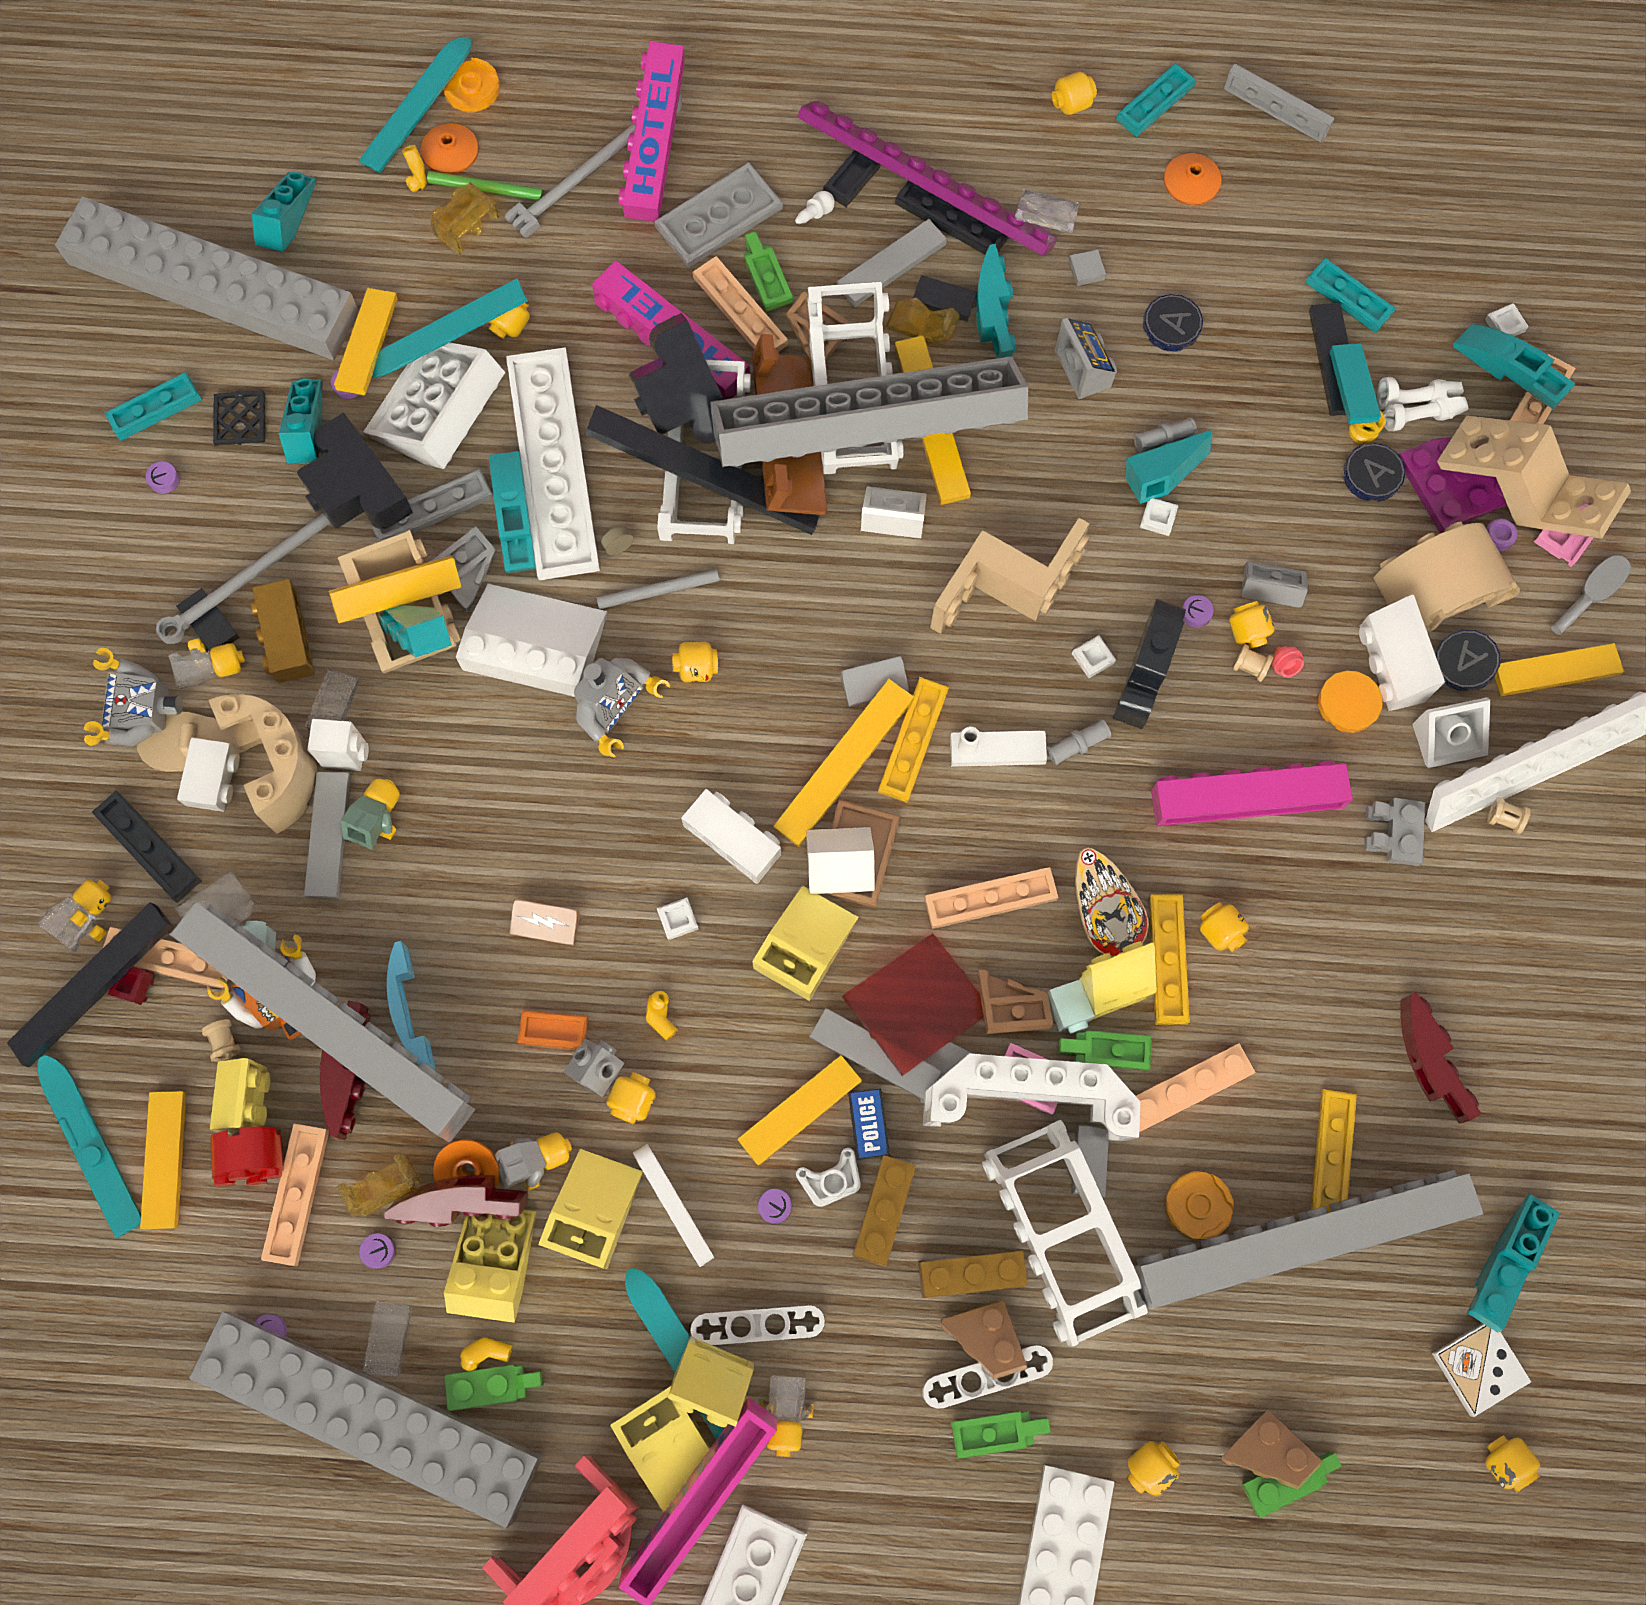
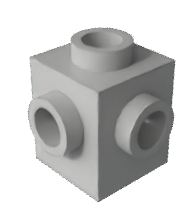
M585 1039L574 1052L572 1060L563 1073L588 1090L603 1097L610 1085L618 1077L624 1062L614 1056L617 1050L606 1042L600 1040L598 1044H595Z

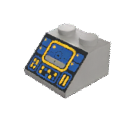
M1072 318L1063 319L1054 351L1078 399L1111 388L1117 369L1114 360L1111 357L1108 358L1104 350V342L1100 333L1095 332L1091 323Z

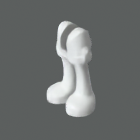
M1384 377L1379 382L1377 401L1379 409L1384 410V427L1388 431H1399L1406 422L1426 417H1434L1436 420L1442 421L1452 419L1454 416L1468 410L1466 398L1460 396L1464 392L1462 382L1438 379L1430 382L1429 386L1411 390L1399 389L1398 382L1393 377ZM1418 402L1428 403L1426 405L1411 408H1404L1403 406L1404 404Z

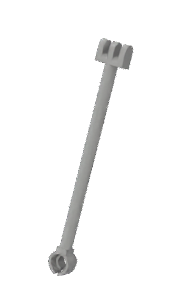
M681 94L679 96L677 114L682 108ZM632 124L528 209L519 202L506 213L505 219L509 223L513 222V227L516 230H520V234L524 238L532 235L540 228L536 217L626 146L629 133L635 132L636 125Z
M322 513L180 616L177 614L174 617L168 616L159 620L156 625V632L160 639L167 644L180 642L184 637L185 630L189 628L188 625L329 525L330 522ZM171 630H177L174 635L168 636Z

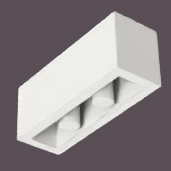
M705 789L681 817L683 826L758 884L780 858L781 847L778 846L780 841L770 832L765 831L762 833L755 828L754 820L746 813L740 811L738 814L729 807L730 802L722 794L715 792L713 795Z

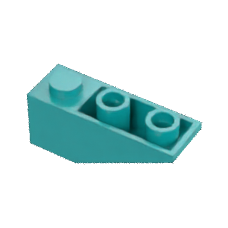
M288 172L252 212L256 246L281 252L287 248L296 236L315 187L316 178L305 176L300 172Z
M302 378L291 381L279 430L287 464L310 463L319 458L320 451L314 441V434L322 426V379L311 380Z
M1212 431L1194 434L1188 438L1167 443L1161 447L1137 453L1127 458L1125 479L1139 503L1142 504L1150 501V499L1168 495L1210 454Z
M400 605L383 610V615L379 616L385 634L389 633L394 642H399L402 650H407L415 658L452 645L444 617L435 608Z

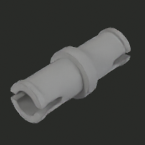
M1191 417L1170 425L1168 423L1159 424L1157 429L1135 434L1134 444L1137 451L1142 453L1167 443L1188 438L1197 433V426Z
M1100 719L1081 731L1074 730L1070 732L1069 737L1046 747L1048 756L1056 766L1078 753L1082 755L1088 752L1089 747L1106 738H1110L1112 736L1107 723Z

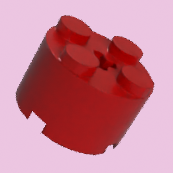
M275 1127L239 1128V1132L233 1133L231 1137H228V1130L210 1136L211 1169L215 1187L234 1185L235 1180H246V1185H260L267 1183V1179L282 1177L283 1158L280 1129L276 1130Z

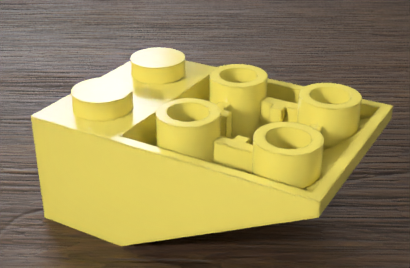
M802 886L770 931L752 961L753 969L810 1001L859 917L819 894H810L809 889Z
M1141 941L1124 947L1122 949L1123 952L1112 958L1110 953L1092 959V964L1086 966L1087 970L1081 973L1082 977L1080 979L1095 1015L1093 1019L1151 998L1156 993L1155 947L1153 943L1145 946L1142 945Z
M580 1149L551 1210L538 1245L603 1269H608L643 1171Z
M523 1210L519 1216L511 1219H500L496 1217V1214L465 1216L444 1290L447 1313L515 1323L524 1287L536 1211Z
M690 1336L674 1374L668 1399L673 1400V1405L684 1412L693 1413L695 1409L707 1414L706 1419L715 1425L727 1427V1424L736 1427L753 1374L754 1363Z
M671 1386L610 1425L628 1458L663 1512L710 1449L691 1413L676 1408L673 1405L674 1401L668 1399Z

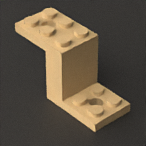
M1466 416L1437 461L1440 469L1496 477L1515 524L1524 527L1602 539L1631 492L1628 483L1569 475L1552 427L1545 424ZM1589 503L1592 504V505H1590V506H1587V507L1583 508L1582 510H1579V508H1580L1582 505L1589 504Z
M1078 518L1048 567L982 530L935 603L930 628L941 634L946 625L952 627L960 613L958 608L962 601L968 602L975 587L1034 621L1037 620L1041 612L1047 614L1055 601L1054 596L1058 589H1063L1070 577L1069 572L1073 565L1077 566L1086 550L1084 548L1090 539L1086 533L1090 523Z

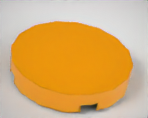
M471 58V60L462 63L443 89L446 100L454 108L463 112H477L486 109L495 102L499 95L500 82L495 68L487 61Z
M1346 670L1334 674L1324 683L1318 694V708L1323 719L1327 723L1330 722L1335 726V729L1341 732L1356 733L1366 730L1378 719L1382 710L1383 697L1378 685L1370 677L1357 671Z
M1193 1171L1180 1176L1170 1185L1165 1197V1211L1170 1224L1180 1234L1190 1239L1206 1240L1220 1235L1229 1226L1232 1219L1234 1200L1229 1188L1219 1177L1206 1172Z

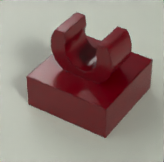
M132 967L109 990L107 995L141 1005L142 1002L147 1001L145 994L149 985L153 986L154 984L152 979L154 974Z

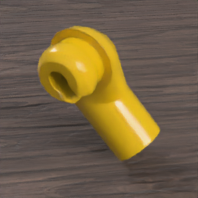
M659 990L650 995L647 1000L646 1021L668 1041L676 1034L678 1029L666 1018L669 997L667 993Z
M483 1337L462 1350L460 1355L461 1367L466 1371H474L480 1362L488 1357L508 1362L513 1345Z

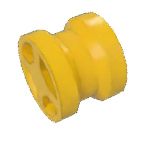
M1380 411L1381 417L1379 422L1350 424V437L1359 444L1367 445L1374 442L1385 425L1383 413Z

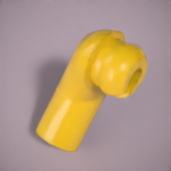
M409 145L402 150L413 174L406 178V183L412 192H417L419 189L423 190L427 185L425 167L416 146Z

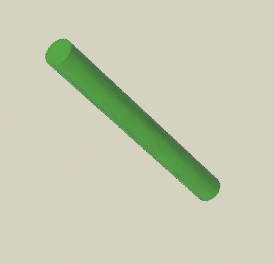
M429 171L427 175V182L431 184L539 200L543 197V189L432 171Z

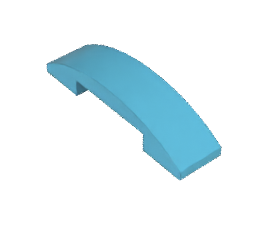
M402 941L395 942L387 970V999L392 1022L403 1046L419 1058L416 1063L420 1065L423 1061L436 1071L430 1041L424 1036L415 1038L402 981L415 978L409 950Z

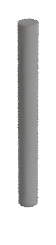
M717 569L596 598L599 609L718 582L719 576Z

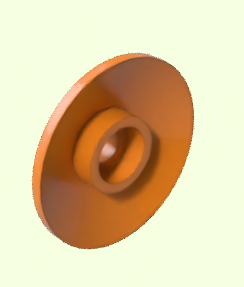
M445 123L432 128L424 136L420 150L424 163L431 170L453 175L465 171L475 162L479 147L475 135L467 127L456 123Z
M1185 153L1175 157L1169 162L1164 173V184L1168 193L1177 201L1188 205L1204 204L1217 195L1222 182L1218 166L1210 158L1197 153Z
M471 1139L453 1141L439 1152L434 1162L433 1175L435 1181L458 1176L495 1175V1188L497 1189L500 1181L499 1163L496 1161L494 1153L478 1141ZM471 1164L475 1168V1172L467 1171L465 1165Z

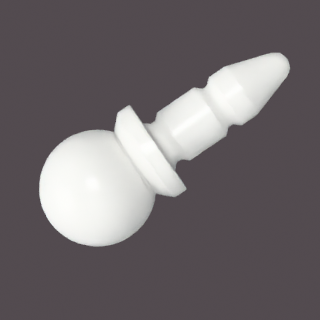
M828 191L817 192L813 198L808 200L807 207L799 212L795 222L797 224L806 223L813 217L818 219L824 214L830 213L835 205L832 194Z

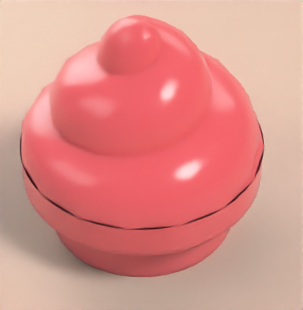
M1279 646L1275 649L1272 667L1277 674L1283 677H1292L1302 670L1304 662L1303 655L1299 649L1291 646Z

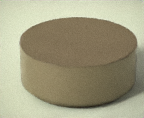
M619 526L608 531L603 536L601 543L607 554L616 555L627 550L632 545L634 538L627 527Z

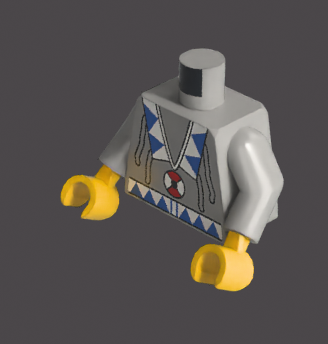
M99 648L96 653L107 657L108 662L101 663L94 660V667L102 671L113 668L114 672H108L101 724L90 721L84 726L85 731H94L97 734L96 736L86 735L84 737L87 745H97L101 740H105L106 744L132 747L151 737L153 733L162 732L165 729L166 715L181 714L183 709L181 697L169 696L168 689L160 682L157 675L143 666L123 658L113 659V653L107 648Z
M599 658L595 663L585 667L583 670L584 677L574 689L577 701L576 720L593 741H599L598 747L602 755L615 758L616 756L611 752V745L622 750L624 745L621 740L607 737L605 733H609L642 691L643 684H646V689L650 694L658 698H663V696L657 693V686L663 684L670 688V684L660 677L649 676L650 672L632 659L614 658L609 662L604 658Z

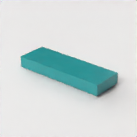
M1175 63L1117 114L1116 120L1134 136L1138 137L1195 86L1196 79Z
M1327 258L1322 260L1305 282L1331 302L1340 303L1341 309L1375 333L1380 330L1396 310L1394 306Z
M1362 344L1332 346L1329 353L1348 424L1379 422L1381 413Z
M184 372L104 414L117 438L122 441L201 401L202 398L187 372Z

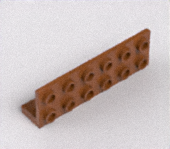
M760 335L752 353L755 395L813 386L811 361L809 358L780 355L778 348H774L773 335ZM821 452L808 453L801 457L776 458L769 462L762 461L767 511L825 515L827 503Z

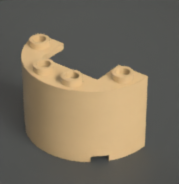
M1457 522L1447 527L1444 533L1437 536L1434 533H1429L1417 540V546L1399 557L1394 556L1383 561L1380 564L1381 570L1373 577L1387 605L1414 595L1427 633L1435 630L1445 618L1482 603H1486L1488 608L1516 597L1520 591L1495 543L1482 523L1463 525L1462 522Z
M409 530L338 557L347 583L350 585L425 563L423 558L428 555L421 538L414 540ZM438 595L404 605L435 608L444 617L452 645L416 658L407 650H402L399 642H394L389 633L385 634L379 620V616L383 615L382 611L363 616L373 640L371 642L372 648L384 674L456 647V642L461 641L455 624L451 623L454 622L448 604L442 606Z
M230 694L210 699L209 703L220 729L223 730L231 727L241 750L263 743L274 772L244 784V788L255 814L276 834L284 831L304 814L308 808L307 803L311 798L312 792L315 791L317 764L316 759L307 750V741L278 708L261 698L244 694Z

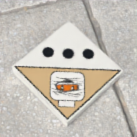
M1483 1323L1432 1353L1471 1417L1477 1416L1531 1383V1380L1501 1332L1497 1333Z

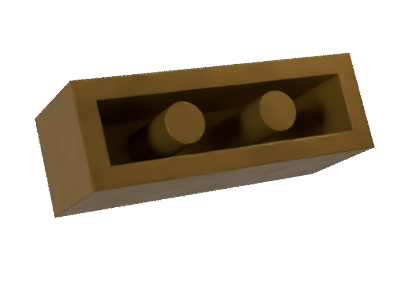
M285 579L252 587L254 599L250 600V605L254 617L259 618L260 627L256 628V634L260 645L265 648L266 656H262V664L266 674H271L278 684L315 675L298 590L291 580Z
M883 1155L852 1257L883 1267L887 1266L916 1165Z
M1023 1251L918 1263L922 1298L1028 1286Z

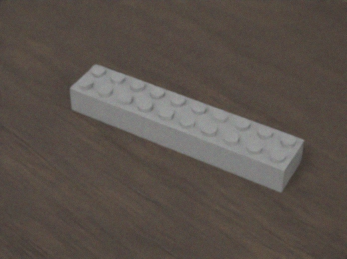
M81 197L55 243L56 248L68 265L331 360H335L359 313L351 292L85 197Z
M1011 356L710 402L714 437L722 466L737 467L744 463L769 462L782 457H801L808 453L832 452L836 449L847 447L860 448L867 444L879 442L892 443L899 439L923 438L937 433L950 434L957 430L982 429L989 425L1002 423L1014 424L1017 421L1028 420V385Z
M196 902L170 933L172 937L438 1137L451 1142L476 1110L468 1104L472 1099L469 1095L451 1082L445 1087L441 1084L445 1077L423 1061L417 1066L415 1063L419 1059L396 1041L390 1046L389 1043L392 1038L372 1023L368 1022L363 1026L362 1024L366 1020L363 1016L343 1002L337 1006L336 1004L340 999L317 982L311 987L310 985L314 981L312 978L290 962L287 964L288 960L262 943L260 939L212 904L206 909Z
M1455 1170L1425 1177L1424 1180L1420 1179L1393 1186L1394 1193H1392L1391 1188L1361 1195L1362 1203L1356 1197L1329 1204L1330 1212L1324 1206L1298 1213V1221H1295L1294 1216L1266 1222V1230H1262L1261 1225L1233 1232L1235 1238L1231 1240L1228 1234L1202 1240L1203 1248L1197 1249L1195 1243L1170 1249V1257L1164 1258L1162 1253L1136 1259L1138 1266L1134 1267L1141 1284L1138 1292L1142 1301L1145 1302L1147 1309L1157 1308L1483 1215L1484 1213L1470 1174L1457 1176Z
M222 1312L189 1379L504 1528H508L513 1524L543 1458L541 1454L288 1336L281 1335L236 1312Z

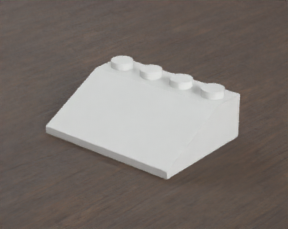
M449 342L407 364L363 431V434L422 464L444 469L452 459V455L463 438L467 435L473 422L482 412L489 397L497 388L505 371L486 349Z
M487 584L465 627L456 659L464 671L575 697L574 689L584 677L583 670L594 661L607 617V611Z

